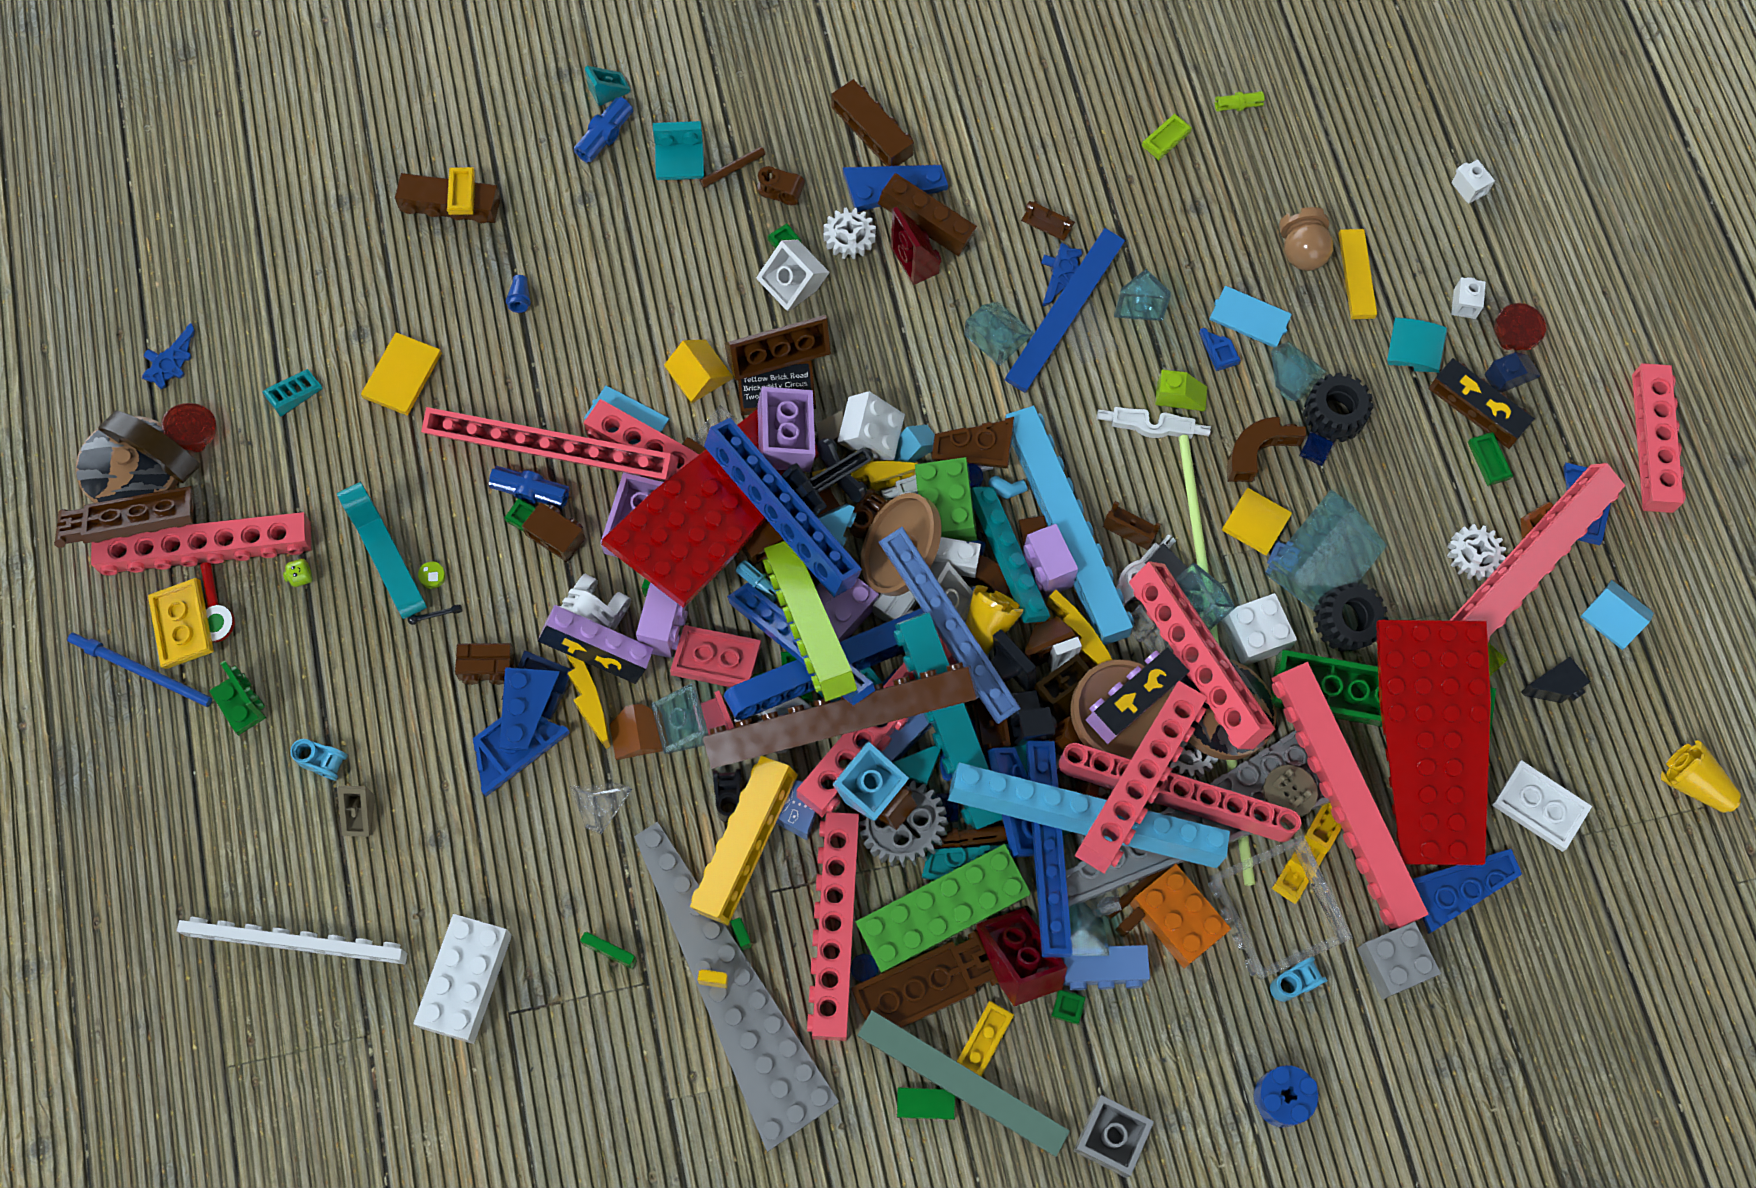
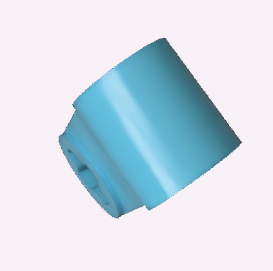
M308 739L297 740L290 750L292 758L300 767L334 781L338 778L337 772L342 761L348 757L343 751ZM305 749L312 750L308 758L300 759L302 751Z
M1311 956L1276 977L1270 985V992L1276 1000L1286 1002L1304 992L1311 991L1328 980L1326 977L1321 976L1314 964L1315 958ZM1281 981H1286L1290 984L1291 993H1286L1282 990Z

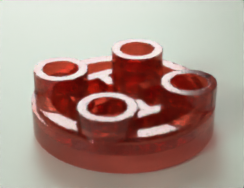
M1514 303L1500 311L1495 319L1494 328L1504 349L1525 351L1535 348L1541 342L1546 333V322L1542 314L1534 307L1523 303Z
M183 403L172 407L165 413L162 419V432L184 450L201 452L216 434V420L212 412L206 407L195 403Z

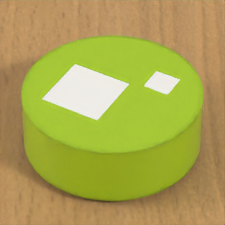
M430 561L424 563L419 568L418 578L424 587L434 589L444 583L446 574L439 563Z

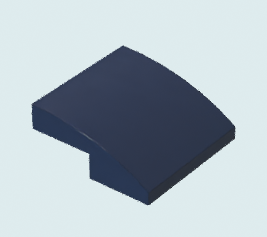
M524 650L517 668L560 671L541 715L552 719L571 681L568 672L573 669Z

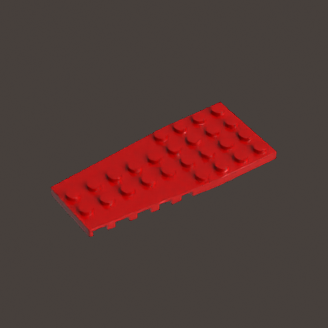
M756 409L737 426L759 450L758 409ZM815 445V457H818L819 453L817 445ZM706 449L651 492L602 539L601 545L684 608L738 554L753 536L755 529L759 525L761 526L766 518ZM776 470V471H777L780 475H782L786 470Z
M1378 620L1376 628L1379 703L1383 735L1386 736L1387 749H1385L1386 760L1389 761V785L1392 788L1394 804L1392 809L1393 815L1395 814L1397 832L1395 834L1396 842H1399L1400 856L1405 865H1484L1491 709L1487 621Z

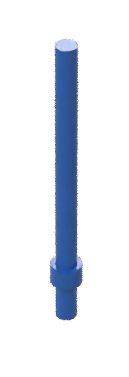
M74 632L70 633L67 638L69 643L84 649V652L93 657L99 656L205 707H209L212 703V697L105 648L103 643L95 639L88 640Z

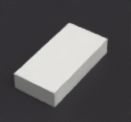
M1078 637L1053 645L1047 662L1051 672L1076 654L1079 655L1082 645Z

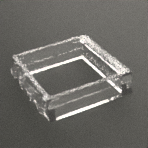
M1304 835L1209 876L1212 881L1208 883L1209 889L1214 898H1220L1223 908L1220 909L1222 917L1227 924H1232L1236 932L1232 935L1238 950L1244 949L1248 958L1244 961L1249 974L1251 976L1256 975L1257 979L1261 980L1353 939ZM1290 849H1294L1335 935L1262 967L1222 880Z

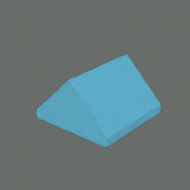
M1611 580L1580 617L1623 650L1647 626L1654 612Z
M867 742L834 781L833 786L845 804L875 821L909 778L870 742Z

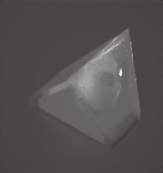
M620 783L570 786L585 828L600 835L632 791L629 786Z

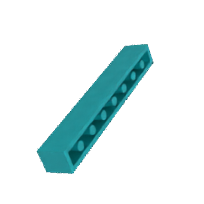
M922 613L895 624L896 631L893 632L895 640L899 647L903 646L906 656L903 657L904 664L908 672H913L915 680L920 679L919 673L936 669L937 674L947 671L946 666L949 663L930 613ZM964 703L924 713L926 721L933 724L935 733L932 734L935 745L938 749L942 748L945 758L942 759V763L947 774L951 773L953 777L958 763L989 770ZM963 805L964 809L961 810L965 823L967 825L971 824V827L975 829H980L1003 819L1002 814Z

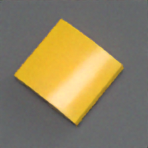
M1247 487L1224 524L1222 531L1267 556L1292 512Z

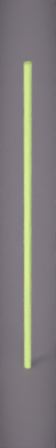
M1181 435L1178 438L1207 628L1220 646L1189 436ZM1226 760L1228 772L1238 766L1237 760ZM1246 836L1238 840L1244 885L1250 886L1255 885L1249 837Z

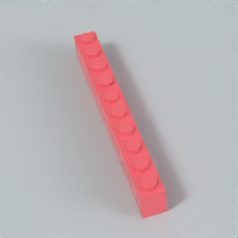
M426 407L421 430L422 433L436 437L663 481L668 480L676 473L679 457L670 453Z
M1591 464L1449 621H1487L1489 642L1490 636L1494 631L1506 623V618L1512 611L1518 609L1523 603L1522 600L1539 586L1538 582L1554 570L1556 562L1570 552L1574 542L1583 537L1592 522L1599 519L1603 515V510L1619 497V492L1626 485L1609 464Z
M1308 662L1271 678L1273 692L1277 698L1281 699L1285 707L1284 715L1288 722L1293 724L1297 732L1295 734L1296 740L1300 747L1305 749L1309 757L1307 762L1311 771L1316 773L1319 778L1320 791L1325 798L1329 799L1332 806V816L1338 824L1340 823L1344 831V841L1353 850L1357 858L1355 859V864L1359 872L1364 874L1367 879L1368 892L1374 900H1377L1381 909L1379 914L1382 921L1390 929H1395L1429 915Z

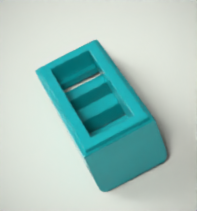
M306 369L262 391V393L281 417L323 388L312 373ZM307 379L312 386L307 388L302 381ZM299 385L302 391L297 392L294 387ZM290 390L293 395L288 397L286 392ZM280 396H282L283 400L281 401L277 399Z

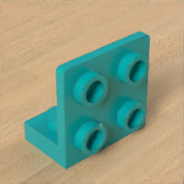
M701 121L653 123L656 180L702 179L704 177V156Z

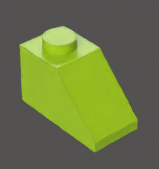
M1161 370L1157 382L1155 405L1198 411L1206 410L1207 386L1187 372Z

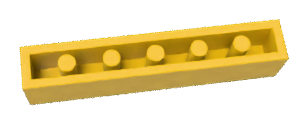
M761 756L758 763L753 766L751 778L746 788L740 793L739 803L735 812L728 819L727 829L723 837L716 844V852L704 870L702 882L692 895L690 907L700 915L727 926L729 925L798 776L789 765Z

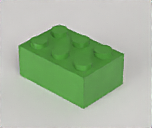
M966 457L915 464L917 493L932 501L936 506L941 519V537L966 542L977 541L970 473Z

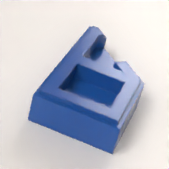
M1206 328L1200 329V337L1216 371L1239 365L1241 360L1231 339L1212 334Z

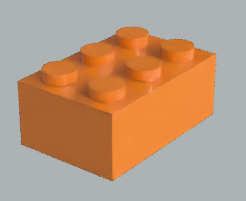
M1177 864L1134 897L1130 903L1134 910L1139 907L1145 913V917L1142 920L1183 969L1231 930L1230 926Z

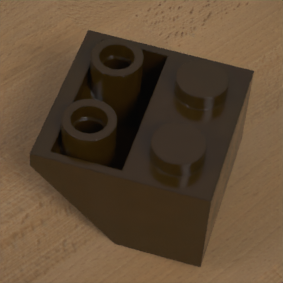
M1078 654L1036 683L1034 690H1037L1038 699L1040 698L1043 702V707H1050L1051 716L1055 717L1056 723L1071 716V700L1074 690L1083 676L1091 670Z

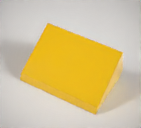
M706 339L683 340L664 364L665 369L691 404L733 379V375Z

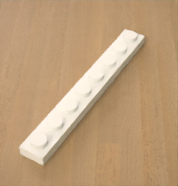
M190 917L189 921L179 920L177 932L187 937L404 965L408 955L403 949H400L401 945L397 943L384 942L383 946L372 945L373 941L357 938L355 943L345 942V937L328 935V939L317 938L318 934L301 931L300 936L291 935L290 930L273 928L272 932L262 931L263 927L252 924H245V928L234 927L235 923L228 921H218L217 925L207 924L208 920L197 917Z

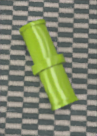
M1262 91L1245 94L1243 92H1236L1234 95L1216 96L1215 101L1218 102H1214L1215 110L1217 112L1233 109L1243 111L1244 108L1262 107L1264 102L1260 101L1265 100L1264 93Z

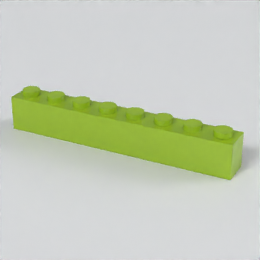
M785 541L764 548L767 559L762 560L767 575L772 573V575H769L773 589H779V591H776L780 606L786 605V607L782 608L787 623L793 622L789 626L794 640L800 639L796 643L801 657L807 656L803 660L808 674L814 673V676H811V680L816 693L821 691L825 701H829L857 691L851 667L806 565Z

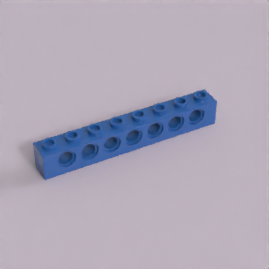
M728 418L710 427L704 447L833 598L854 587L862 570L861 567L731 418Z

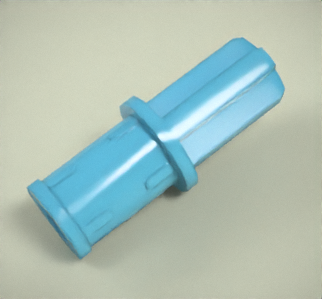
M743 560L737 566L736 572L773 603L777 602L776 597L770 592L776 595V591H779V589H773L771 581L767 579V574L760 573L748 561Z

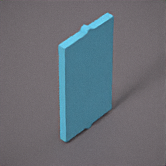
M1225 286L1219 299L1215 300V308L1209 320L1273 348H1277L1282 335L1287 332L1286 326L1292 314Z
M606 385L597 399L592 401L593 405L584 417L586 419L598 401L602 399L659 432H662L669 421L668 417ZM612 427L608 432H616L619 428ZM634 439L631 440L629 443L635 445L639 443L640 440Z

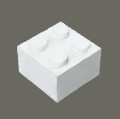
M870 391L850 396L837 442L852 452H856L863 447L870 449L873 453V461L894 460L905 414Z
M1275 593L1229 609L1221 620L1240 663L1245 666L1275 656L1282 650L1289 651L1297 641Z

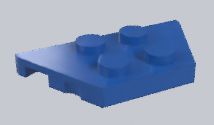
M541 716L527 751L499 749L501 717L473 738V744L477 756L476 762L480 774L481 791L484 796L487 797L570 734L567 727L559 726Z

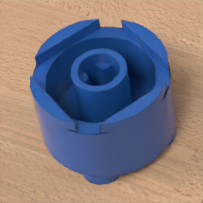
M1280 1066L1267 1072L1258 1080L1254 1089V1102L1262 1118L1269 1124L1281 1128L1295 1126L1308 1120L1315 1112L1318 1104L1317 1083L1308 1073L1298 1067ZM1284 1091H1287L1290 1097L1288 1102H1284L1285 1097L1281 1095Z

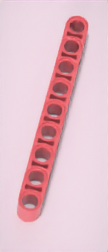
M1072 743L1066 746L1059 760V768L1067 776L1114 790L1121 778V773H1124L1131 760L1079 743ZM1068 757H1075L1079 763L1071 762ZM1094 765H1101L1105 771L1097 770ZM1170 772L1164 783L1161 781L1157 783L1160 791L1153 801L1154 803L1275 841H1289L1301 826L1300 816L1291 809ZM1174 789L1182 791L1184 796L1177 795ZM1200 797L1208 799L1211 805L1203 803ZM1227 805L1234 807L1237 813L1231 812ZM1254 814L1260 815L1263 821L1257 820ZM1280 822L1286 823L1290 830L1285 829Z

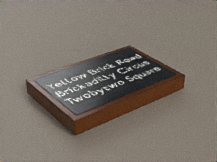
M811 360L738 380L741 416L750 415L758 409V400L762 387L813 390V408L816 409Z

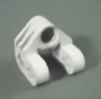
M586 573L583 574L574 588L568 592V597H565L562 601V606L559 607L611 630H615L627 612L631 598L617 592L607 606L593 595L598 580Z

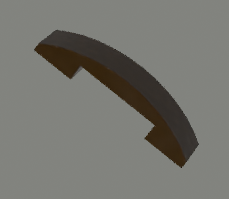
M115 410L98 427L99 431L118 443L124 441L159 463L162 471L181 483H184L200 467V463L168 436L148 423L127 413Z

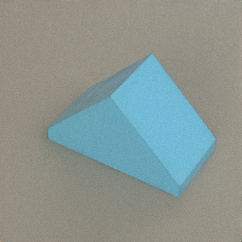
M928 425L907 426L900 434L895 458L892 461L914 463L932 452L935 434Z

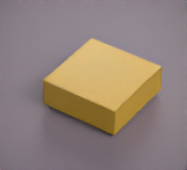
M703 969L699 970L697 979L699 985L726 989L729 980L726 973Z

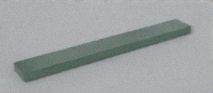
M870 1012L857 1035L859 1038L1052 1156L1057 1157L1070 1132L1068 1129L876 1012Z

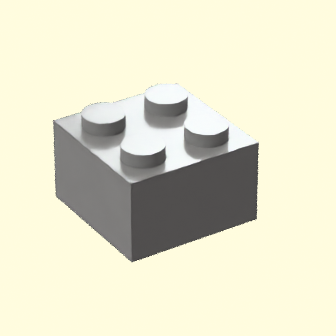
M1415 922L1370 940L1357 948L1382 1000L1441 974Z
M1100 1095L1096 1098L1073 1151L1127 1178L1131 1176L1154 1121Z

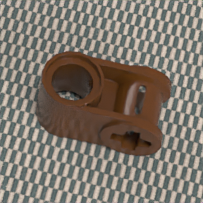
M771 166L763 167L758 172L759 183L757 190L762 197L780 201L790 206L798 203L805 185L803 177L796 173H789Z
M869 488L865 498L853 510L856 516L852 526L849 527L850 533L856 538H865L875 516L890 499H884L875 493L874 488ZM858 520H863L866 522V524L858 525L855 522Z

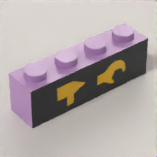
M554 605L538 639V642L634 684H637L646 670L653 648L557 605Z
M1168 647L1161 653L1157 650L1154 651L1145 660L1147 665L1143 669L1137 666L1126 676L1129 679L1126 684L1122 685L1119 682L1108 692L1111 697L1106 701L1100 698L1089 708L1092 713L1086 721L1107 744L1189 672Z

